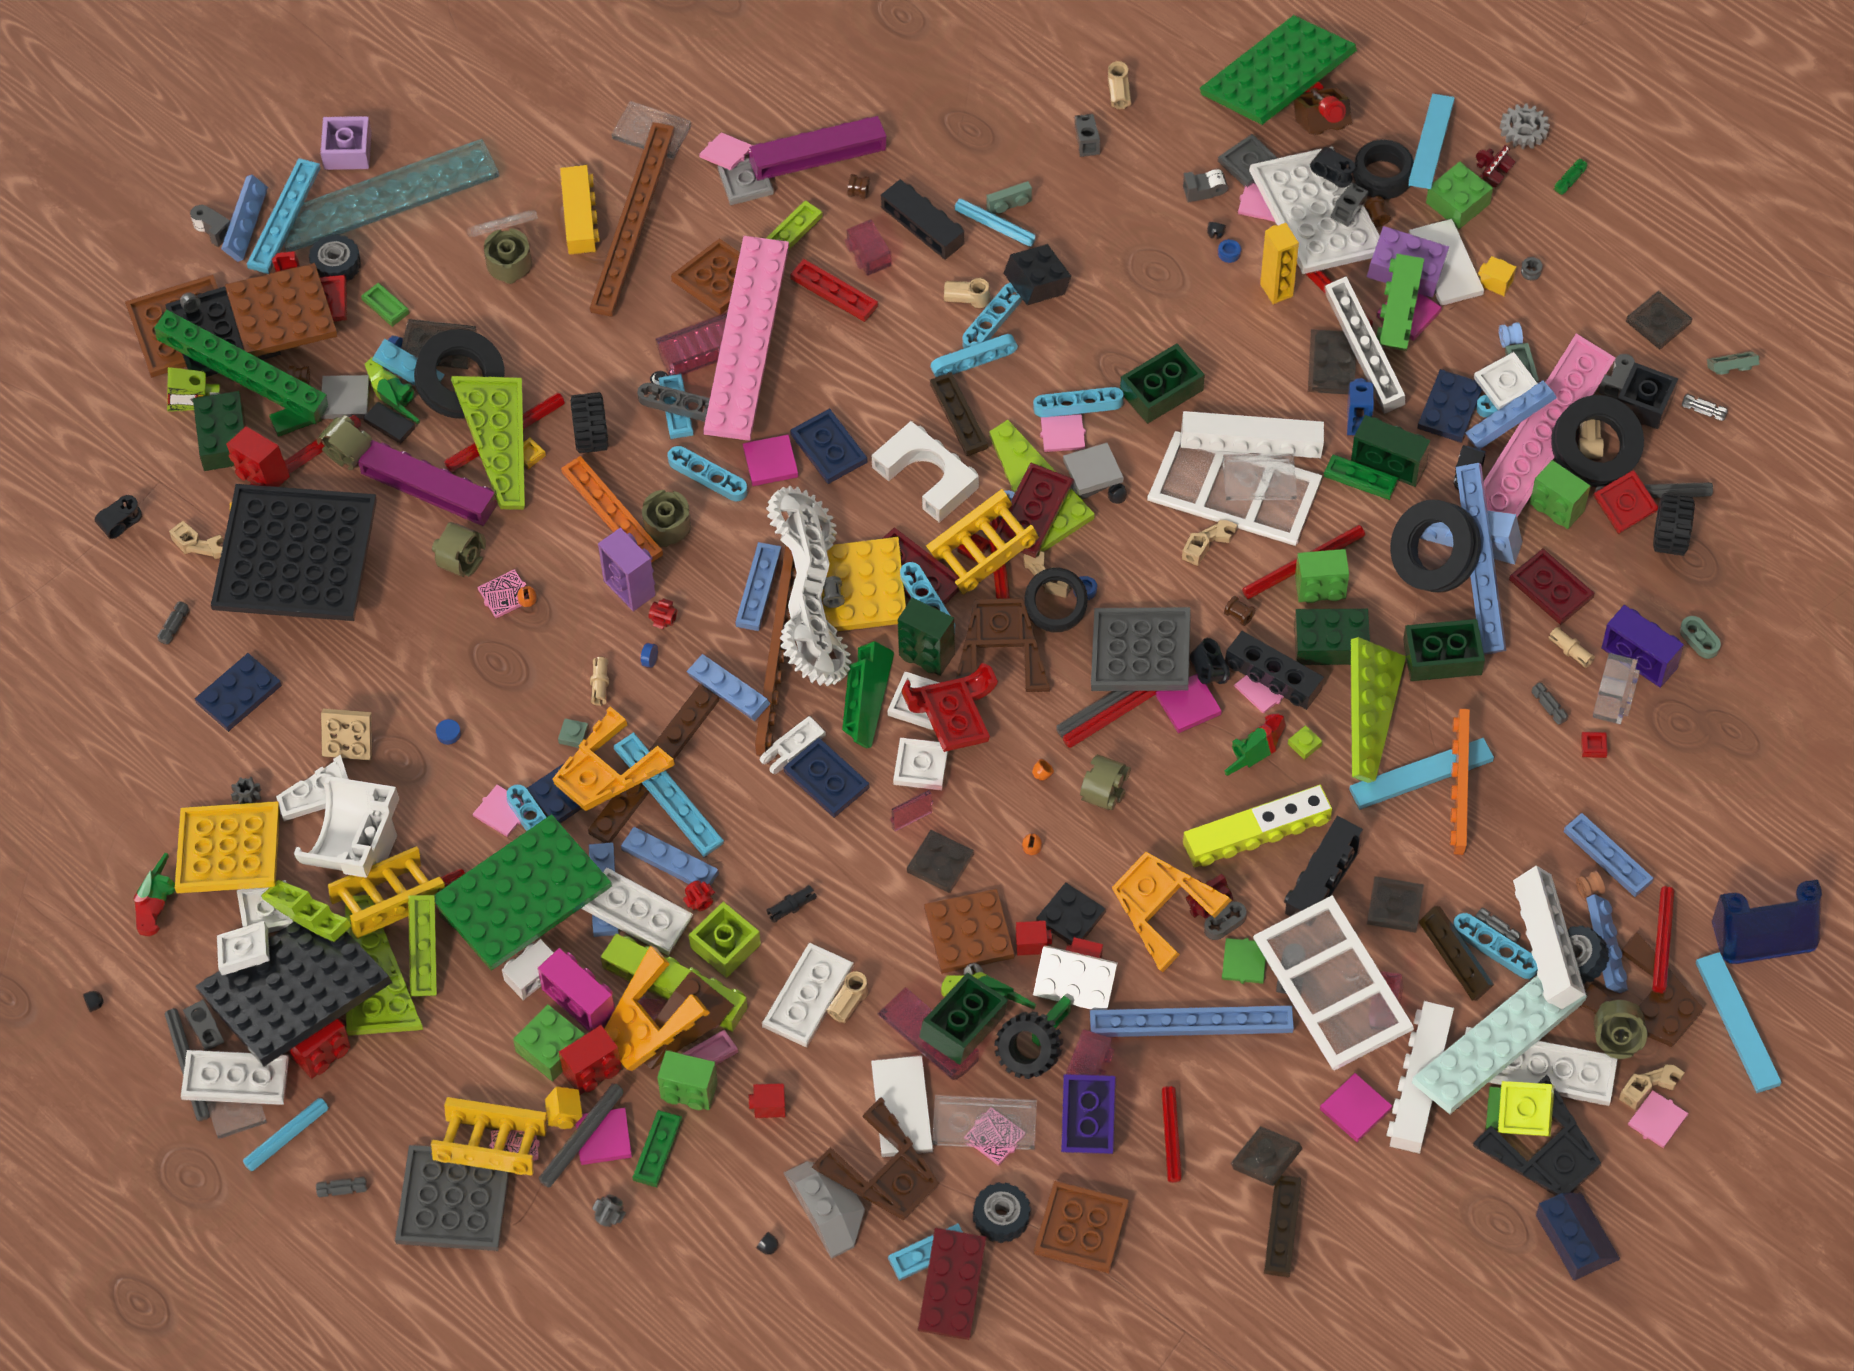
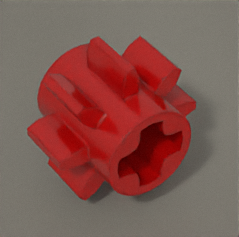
M662 598V601L653 602L648 617L654 621V627L664 630V627L674 624L678 610L672 606L673 601Z
M697 880L685 888L687 896L683 900L688 908L704 911L713 904L711 896L715 894V891L710 884H706L705 881L701 883V881Z

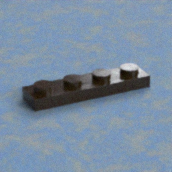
M952 373L930 379V386L966 456L988 449V442Z
M1434 906L1418 921L1471 1000H1478L1494 984L1442 908Z
M1275 1175L1264 1274L1290 1277L1301 1178Z

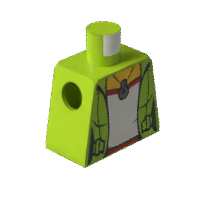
M168 367L167 411L194 410L193 398L219 394L220 384H205L206 373L202 371Z

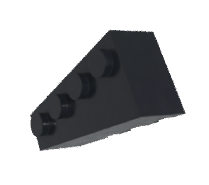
M1336 816L1317 851L1310 858L1306 870L1300 873L1296 881V887L1287 893L1284 899L1286 904L1285 914L1291 917L1332 896L1360 852L1362 828ZM1317 918L1305 923V925L1312 927Z

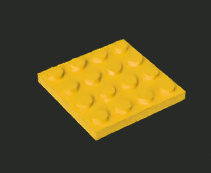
M893 537L833 545L827 551L830 565L826 577L836 576L841 578V595L844 596L845 601L843 605L836 608L824 606L823 598L825 593L823 589L821 600L826 620L837 632L898 624V618L906 607L904 585L900 578L902 565L899 538Z
M279 802L181 808L175 877L176 893L274 887L276 885Z

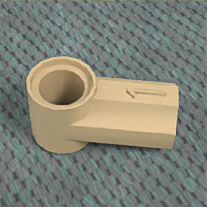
M1113 62L1108 68L1111 107L1125 109L1131 105L1128 67L1123 62Z
M976 278L971 282L946 281L944 301L971 303L976 308H984L991 301L989 284L982 278Z
M1600 420L1584 421L1579 425L1580 438L1578 439V449L1588 459H1602L1604 443L1603 439H1601Z
M851 972L846 976L845 984L827 1009V1013L840 1023H846L860 1001H863L868 995L867 979L861 972ZM854 984L862 985L860 989L854 990L851 988Z

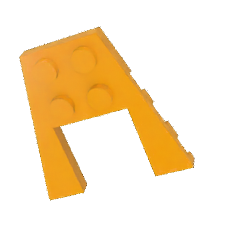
M612 707L606 710L607 714L602 721L598 720L594 725L593 732L587 740L583 739L579 744V750L573 757L570 756L553 777L554 785L585 811L675 765L674 759L658 746L622 775L618 774L594 752L627 726L626 719Z
M1145 852L1113 885L1112 889L1125 912L1130 917L1137 933H1139L1145 943L1149 954L1157 964V968L1164 972L1180 954L1148 923L1156 912L1181 886L1214 918L1232 900L1212 887L1203 884L1190 875Z
M650 946L604 1028L618 1047L621 1063L630 1071L635 1070L655 1055V1051L658 1048L674 1041V1037L681 1031H687L694 1026V1022L701 1016L706 1017L710 1013L697 996L690 994L661 1029L638 1002L669 966V962L653 946Z

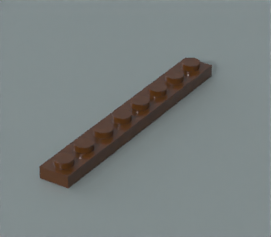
M698 685L649 751L658 746L675 760L717 705L719 696ZM640 783L614 796L589 827V835L603 843H611L649 794L647 788Z

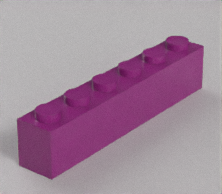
M878 116L867 117L850 123H842L841 125L829 128H821L816 131L800 133L795 136L749 146V161L757 181L765 178H772L886 150L887 136Z
M372 440L370 443L371 447L358 461L361 474L481 526L485 525L497 506L495 492L490 488L476 485L468 478L455 476L447 469L434 467L426 460L420 461L413 458L407 452H399L392 449L383 442L378 443Z

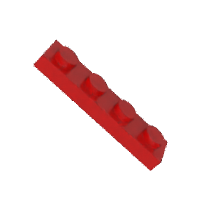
M805 259L790 274V279L863 322L878 307V301Z

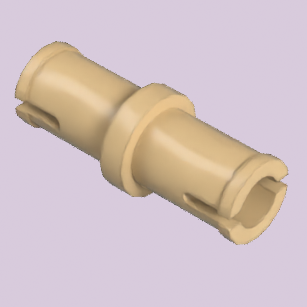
M1559 627L1550 633L1549 640L1563 649V653L1566 656L1573 657L1584 668L1592 664L1595 656L1580 646V642L1576 638L1572 639Z
M604 657L593 659V676L590 677V685L592 686L591 703L597 706L606 704V687L609 685V678L607 676L608 660Z

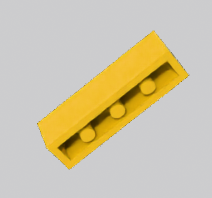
M587 165L560 168L568 253L596 252L595 243L599 242L598 229L593 227V224H598L596 210L592 211V206H596L595 193L590 192V188L594 187L593 174H588Z
M1286 222L1265 230L1260 285L1272 304L1291 298L1294 294L1299 242Z

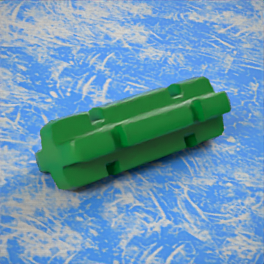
M1577 159L1573 164L1574 166H1571L1561 179L1556 182L1554 191L1560 195L1565 194L1568 188L1580 177V174H1583L1587 169L1588 164L1586 161Z

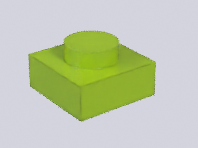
M1306 725L1288 739V745L1304 760L1319 749L1323 742Z

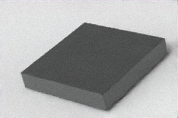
M1251 134L1218 157V162L1244 187H1249L1253 183L1256 184L1249 171L1250 165L1278 159V157Z

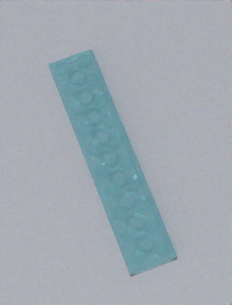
M479 139L304 202L283 245L287 252L296 251L314 244L320 238L327 237V235H340L498 178L499 172L483 139Z

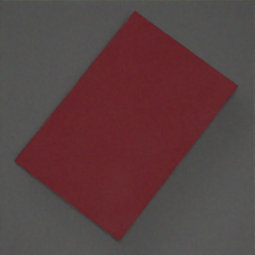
M1541 549L1509 577V581L1560 625L1592 600L1595 595L1591 589L1544 549Z

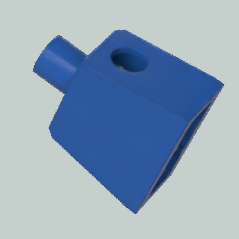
M1358 378L1349 384L1347 435L1356 434L1365 415L1373 416V383L1367 382L1363 378ZM1357 408L1364 410L1363 416H1356Z

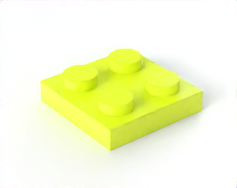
M1502 1081L1498 1133L1551 1137L1554 1085Z

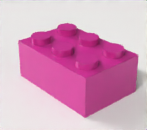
M559 948L538 967L542 990L587 1031L591 1032L600 1025L604 1028L615 1010V1003L612 997L613 992L606 984L600 985L589 969H582L571 953H564Z

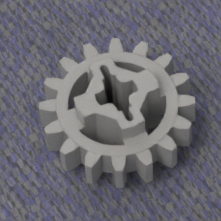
M1517 104L1515 110L1508 108L1507 114L1503 113L1500 122L1501 136H1506V143L1512 141L1513 147L1520 144L1522 149H1525V145H1529L1533 149L1534 143L1541 145L1542 139L1546 140L1550 126L1548 124V117H1543V110L1537 112L1536 106L1529 109L1528 104H1525L1524 108H1520Z

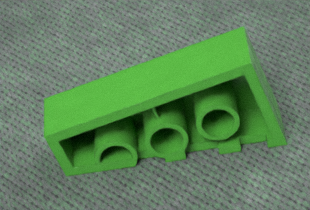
M1397 254L1396 259L1391 258L1389 272H1393L1392 281H1387L1384 295L1389 296L1387 304H1382L1380 318H1384L1383 327H1378L1376 336L1378 341H1380L1381 347L1407 351L1424 258Z

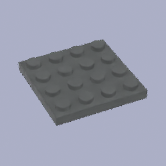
M1190 607L1094 608L1091 691L1189 690Z
M409 1145L395 1235L396 1244L499 1251L509 1172L449 1162L443 1163L432 1159L431 1146Z

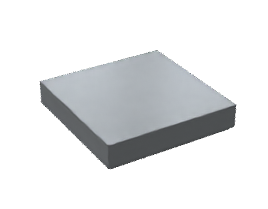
M749 158L740 161L732 170L718 166V172L730 206L774 194L769 178L757 181Z
M369 375L323 376L322 392L327 394L328 408L321 419L341 418L343 415L347 417L356 415L358 418H363L368 413Z
M1108 443L1063 455L1064 464L1070 477L1074 479V485L1079 495L1124 482L1123 475Z

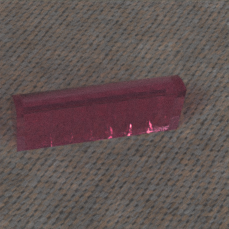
M728 313L656 338L660 357L669 376L684 375L718 362Z
M905 987L877 1013L878 1016L951 1080L962 1077L979 1061V1050L975 1048L965 1061L959 1065L919 1038L922 1022L932 1009Z

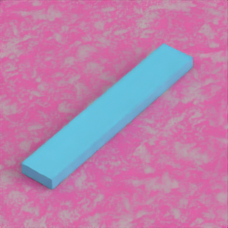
M1432 94L1409 178V186L1426 189L1432 188L1455 97Z
M298 158L247 262L248 269L267 274L270 273L274 265L272 258L277 253H280L321 169L319 163Z
M634 732L614 745V750L629 768L650 752ZM666 771L642 782L703 857L723 845L724 840Z
M1484 738L1469 743L1468 770L1493 762L1494 757ZM1452 749L1378 775L1374 782L1366 783L1361 781L1350 785L1349 790L1360 810L1451 777L1452 762H1456V755L1452 754Z
M1720 952L1697 959L1696 966L1756 1093L1780 1086L1781 1080Z

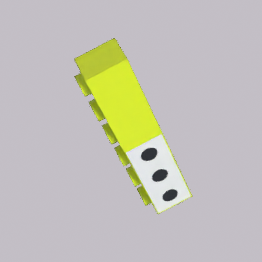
M1321 785L1185 831L1183 845L1194 868L1208 866L1215 860L1231 858L1238 852L1254 850L1261 844L1277 842L1284 836L1300 834L1313 826H1323L1331 820L1332 807Z

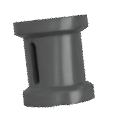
M836 576L826 577L823 587L825 593L823 598L824 606L836 608L844 604V596L841 595V578Z

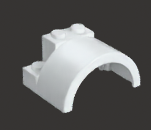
M327 776L324 781L326 809L319 838L309 853L302 852L300 847H296L294 855L300 863L305 865L341 870L347 875L367 878L372 865L388 859L397 838L392 821L393 813L400 799L397 789L393 786Z

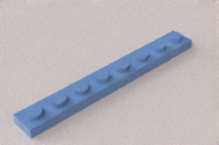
M1480 463L1456 467L1461 507L1473 517L1481 537L1480 557L1470 577L1483 653L1486 655L1507 650L1482 467Z
M1292 1006L1090 1010L1091 1037L1293 1033Z

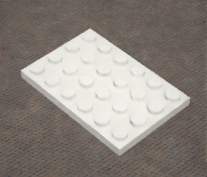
M1321 149L1251 164L1249 169L1277 225L1286 222L1299 242L1297 264L1302 274L1370 259L1373 257L1380 237L1364 205L1353 217L1349 227L1330 218L1336 201L1347 187H1338L1312 172L1310 163Z

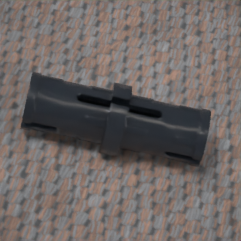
M807 885L804 889L792 896L788 894L784 897L783 901L766 909L768 915L772 914L769 917L770 920L775 923L791 912L795 914L799 911L800 907L817 899L815 893L811 894L814 891L813 888Z

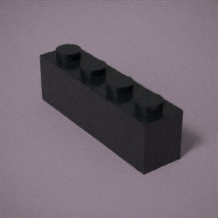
M899 179L881 194V208L944 260L964 245V229L962 226L950 220L944 211L934 207L928 198L918 194L912 185L906 184Z

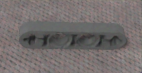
M644 383L638 388V400L646 407L706 421L710 398L653 383ZM648 392H651V393H652V394H650L648 397H645V396H644V395H647ZM667 397H674L677 399L676 402L673 404H667L664 402L665 398ZM695 402L699 406L695 410H689L686 408V405Z

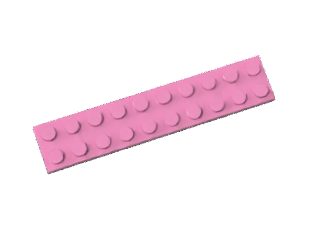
M743 236L704 426V435L751 440L789 249V242Z
M1575 334L1545 382L1557 398L1520 422L1484 480L1488 511L1516 514L1517 517L1519 516L1532 495L1535 478L1554 459L1551 436L1557 419L1573 402L1586 396H1592L1595 393L1604 375H1606L1616 359L1614 356L1580 335Z

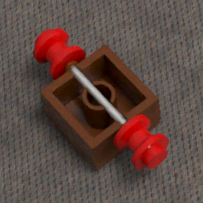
M1317 82L1293 101L1296 122L1309 134L1320 135L1325 130H1341L1345 126L1352 124L1350 99L1336 86L1323 88V85Z

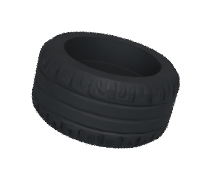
M1380 139L1367 143L1358 151L1354 162L1355 170L1353 177L1356 185L1369 191L1368 196H1371V198L1382 197L1387 200L1398 197L1406 192L1409 188V178L1414 161L1405 146L1393 140ZM1384 161L1394 164L1401 172L1393 177L1382 178L1370 173L1366 167L1374 162Z
M1048 568L1036 574L1029 582L1025 591V607L1030 620L1037 627L1049 632H1064L1075 627L1085 615L1088 603L1087 590L1083 581L1070 570ZM1062 581L1070 585L1075 591L1077 603L1074 611L1069 616L1056 620L1047 618L1039 612L1035 601L1036 594L1039 588L1047 582Z

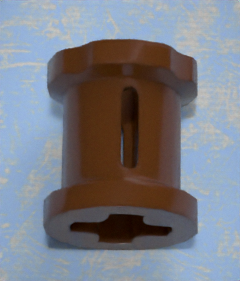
M1373 197L1366 201L1364 206L1366 211L1370 213L1375 227L1384 226L1391 220L1390 214L1385 210V201L1382 197Z
M1233 596L1227 603L1224 614L1233 616L1241 621V625L1246 626L1253 618L1256 608L1253 606L1248 607L1240 602L1237 596Z

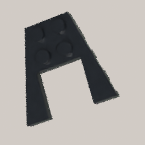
M1548 1075L1538 1082L1539 1084H1552ZM1555 1088L1552 1118L1563 1129L1529 1161L1523 1158L1492 1126L1473 1142V1146L1554 1195L1573 1193L1601 1167L1599 1158Z

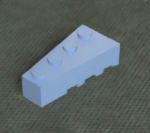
M1488 511L1494 559L1515 565L1522 545L1516 514ZM1442 522L1430 525L1420 537V539L1449 547L1454 545L1453 535L1449 527Z

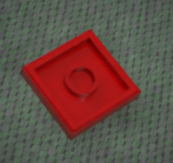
M1634 470L1593 494L1618 534L1658 512V505Z

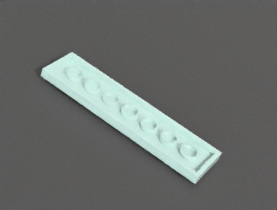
M1537 975L1413 1077L1412 1083L1446 1112L1451 1114L1580 1007L1587 996L1585 995L1564 1009H1560L1545 1000L1543 985Z

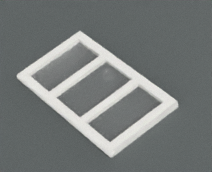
M1175 431L1151 491L1147 496V501L1215 522L1228 520L1237 524L1238 529L1296 546L1320 486L1322 475L1250 453L1181 448V432Z
M1333 896L1253 936V939L1333 1070H1337L1414 1030L1411 1021Z

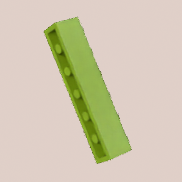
M615 934L601 956L602 968L631 981L649 946L643 947L629 936L622 937ZM672 957L665 958L669 962V966L651 985L648 991L669 1000L676 988L692 971L735 1005L733 1010L720 1024L721 1027L733 1032L748 1008L747 997L737 989L731 990L723 986L717 979H708L702 976L694 968H686L680 965Z

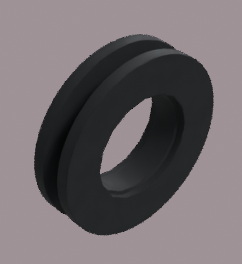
M451 329L436 334L422 347L415 366L414 380L420 397L432 410L450 418L464 419L465 415L456 392L448 390L437 378L436 367L438 363L449 355L467 356L479 365L483 377H504L505 368L498 349L487 338L470 330Z
M1592 395L1576 400L1560 415L1552 431L1551 446L1554 458L1560 466L1591 487L1609 485L1631 472L1642 456L1644 434L1638 418L1628 406L1612 397ZM1588 420H1601L1614 429L1620 441L1619 452L1613 460L1604 463L1594 462L1580 452L1575 437L1576 430L1581 423Z
M1426 500L1410 507L1398 520L1393 530L1390 544L1392 563L1403 581L1414 588L1437 593L1453 590L1463 584L1473 573L1481 551L1480 532L1473 517L1462 507L1441 500ZM1442 522L1449 527L1453 535L1454 545L1452 554L1443 566L1435 570H1428L1422 565L1418 556L1419 539L1430 525Z

